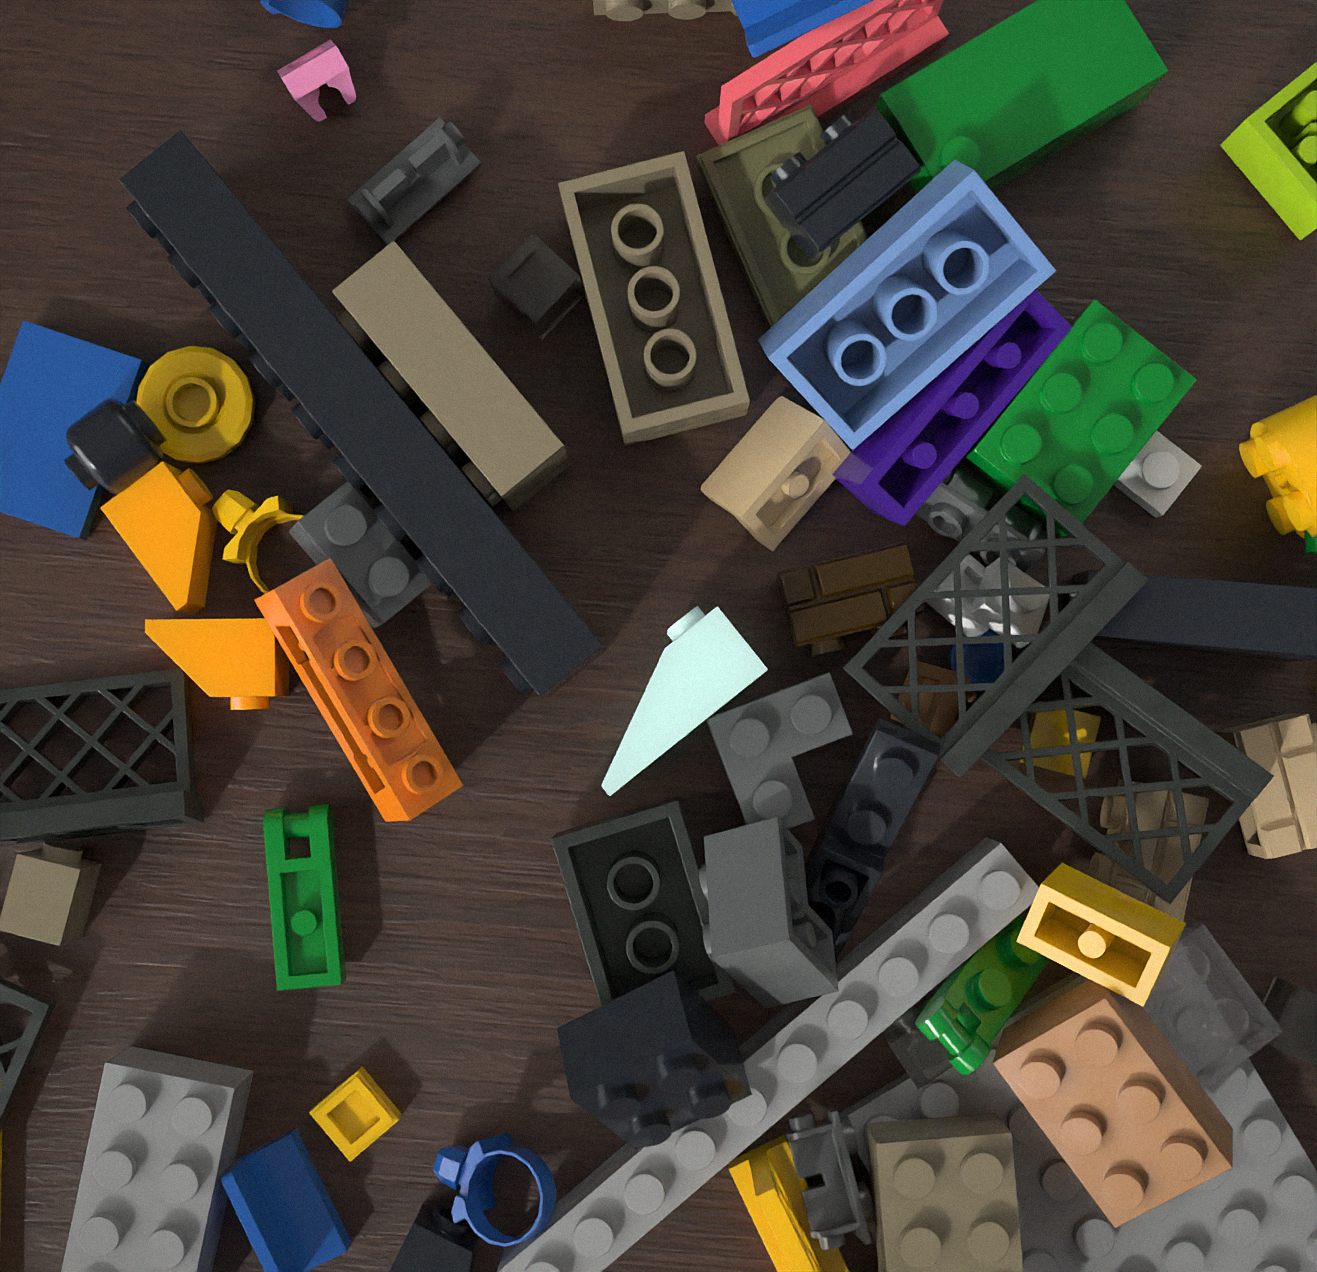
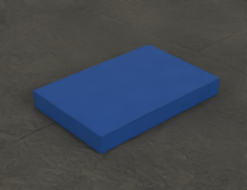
M23 320L0 384V512L87 540L105 488L98 484L89 491L67 467L64 460L73 452L66 442V430L105 399L114 398L121 401L124 405L131 400L136 401L138 386L145 376L148 367L146 362Z

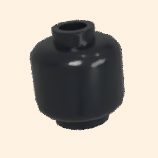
M108 398L70 425L66 430V442L73 453L64 462L89 491L100 484L108 492L117 495L163 461L164 457L160 445L167 440L134 400L124 405L117 399Z

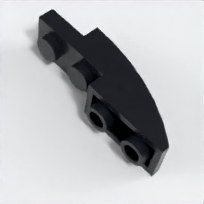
M880 718L877 719L859 758H854L804 866L808 905L832 930L835 962L883 873L884 859L939 755V743Z

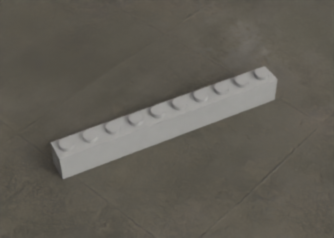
M988 837L983 838L836 964L838 992L791 1002L739 1047L752 1095L731 1104L730 1108L722 1115L709 1119H700L673 1132L670 1138L661 1144L641 1147L636 1150L626 1143L555 1204V1211L547 1227L538 1235L524 1242L504 1247L497 1272H602L1033 903L1039 887L1002 843ZM533 1222L528 1228H526L522 1233H520L517 1236V1238L523 1237L527 1232H529L532 1229L535 1222Z

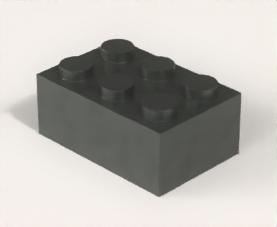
M677 796L555 833L551 838L600 1006L673 970L705 1001L735 993L732 977L717 963H713L710 960L705 949L703 927L706 923H709L708 900L701 888L699 867Z

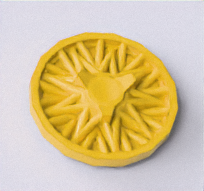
M187 346L167 352L149 367L138 386L136 403L166 438L167 441L160 445L164 454L179 462L204 464L224 458L242 444L253 425L256 400L250 379L236 361L214 348Z

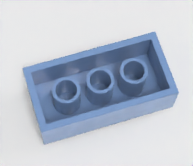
M954 160L764 333L758 341L769 360L846 444L854 450L1055 273L1056 270L975 170Z

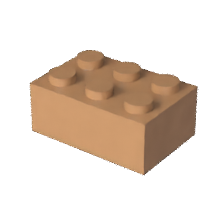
M1089 979L1003 1029L993 1060L994 1066L1115 1228L1233 1168L1232 1126L1141 1005Z

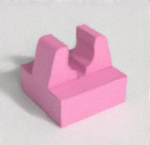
M331 40L277 71L293 99L316 121H322L327 118L318 102L319 87L326 83L328 87L338 89L348 105L356 100V93L349 72L350 68L337 46Z

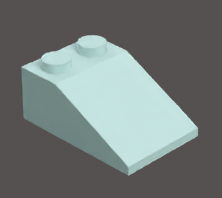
M697 606L667 630V635L673 642L664 649L601 785L609 796L768 670L718 606L706 616Z

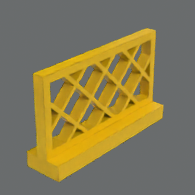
M785 1135L765 1143L728 1163L731 1176L777 1272H850L839 1247L823 1250L821 1249L819 1239L811 1237L810 1226L801 1190L809 1188L806 1178L799 1179L797 1177L790 1146Z

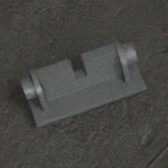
M439 117L353 193L347 201L378 236L389 245L392 241L396 242L476 171L482 163L464 144L466 140L456 126L450 121L445 123Z
M957 467L955 471L952 470L915 514L927 521L930 527L938 534L953 538L960 543L989 512L984 508L994 491L965 473L960 467ZM1016 505L1006 514L1007 541L1047 539V532L1041 529L1043 526L1041 520L1034 518ZM999 523L994 526L980 543L999 542ZM1044 548L1007 550L1008 562L1025 573L1044 555L1046 550ZM1000 550L972 551L980 556L988 566L1000 558Z
M827 1103L819 1104L823 1117L821 1120L815 1121L813 1111L801 1112L788 1117L791 1129L787 1130L785 1134L789 1142L797 1177L802 1179L821 1173L823 1184L801 1190L811 1237L819 1239L821 1249L823 1250L838 1248L846 1244L844 1233L850 1231L865 1245L872 1243L866 1222L875 1220V1211L866 1183L863 1180L859 1182L855 1180L850 1157L858 1155V1145L848 1116L839 1117L838 1110Z

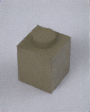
M45 841L43 848L17 853L0 916V931L58 946L83 937L102 863L83 859V849L80 847L54 841Z

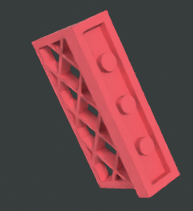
M873 0L803 34L722 85L720 105L705 114V125L718 145H722L811 104L819 123L946 43L949 32L938 17L944 0Z

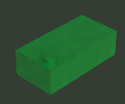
M1037 0L880 95L876 109L894 130L896 138L903 142L920 165L921 171L909 180L916 194L954 160L975 170L993 192L1146 100L1168 73V69L1125 0Z

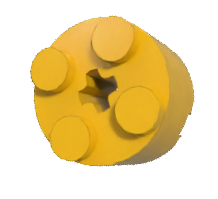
M1317 395L1254 423L1250 430V439L1239 445L1241 458L1249 473L1254 478L1263 475L1273 498L1266 501V509L1271 522L1281 535L1295 531L1304 538V531L1307 530L1312 537L1317 536Z

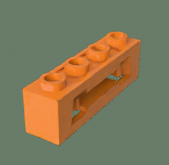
M331 558L254 600L385 822L411 821L464 786Z

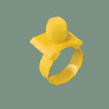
M227 490L212 507L215 518L231 534L235 535L224 548L223 560L239 565L247 564L250 578L260 591L266 594L270 590L259 576L256 565L257 546L264 533L274 525L292 520H300L303 515H294L293 504L280 496L267 498L259 506L244 494Z

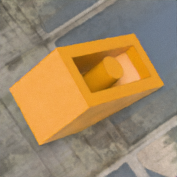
M162 461L100 508L176 611L196 614L205 607L218 520L206 504L213 499V496L193 470L188 468L182 472L180 469Z
M265 618L145 620V633L209 697H231V710L270 709V697H289V658Z

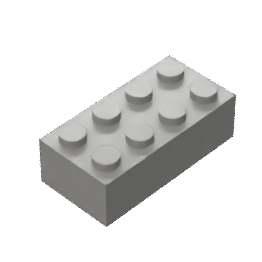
M133 1046L128 1047L105 1062L61 1272H213L228 1195L221 1182V1176L236 1160L254 1071Z

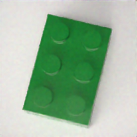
M1095 299L1070 323L1072 329L960 461L1003 496L1025 473L1081 524H1083L1197 380ZM1024 494L1015 505L1034 518L1043 522L1042 527L1046 530V513ZM1054 520L1055 538L1059 539L1069 535V533Z

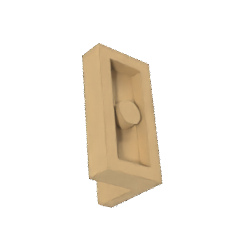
M781 396L771 404L701 485V491L710 500L733 514L759 543L774 551L836 479L832 474L851 451L824 419Z

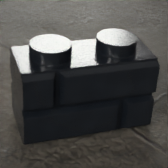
M874 107L858 120L851 110L848 111L820 135V138L827 146L808 161L799 151L770 175L776 187L765 197V203L810 260L829 247L921 171L918 162L903 142L896 138L894 130Z

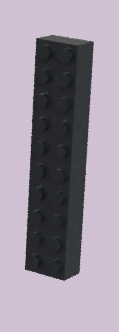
M182 130L119 179L121 184L134 198V201L126 206L127 211L152 239L155 238L169 254L167 257L168 261L192 289L196 288L211 305L208 307V310L233 339L237 338L249 353H252L255 349L258 350L249 358L254 367L288 401H292L295 397L298 399L299 403L290 409L309 434L315 440L319 439L328 450L334 446L338 448L341 453L333 458L332 462L357 491L360 489L368 499L376 495L382 502L373 511L397 541L402 540L408 548L415 543L424 555L415 561L418 568L439 592L443 591L448 597L454 592L466 605L457 612V615L480 643L485 642L488 646L494 641L507 656L498 665L523 695L525 693L530 695L536 691L540 697H550L607 650Z

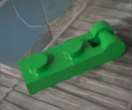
M330 803L315 804L309 806L308 812L289 813L286 807L266 809L263 818L277 991L341 985L346 981L334 844L335 817L333 807ZM309 837L311 856L291 857V839Z
M1020 914L948 976L915 1021V1025L930 1041L937 1038L950 1052L947 1060L962 1076L973 1072L986 1060L991 1052V1043L1050 960V958L1017 942L1025 919ZM956 1019H958L961 1022V1024L966 1028V1030L959 1024V1022Z

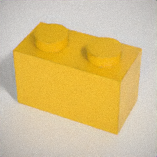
M1061 863L1041 883L1017 942L1144 1007L1160 982L1186 923Z

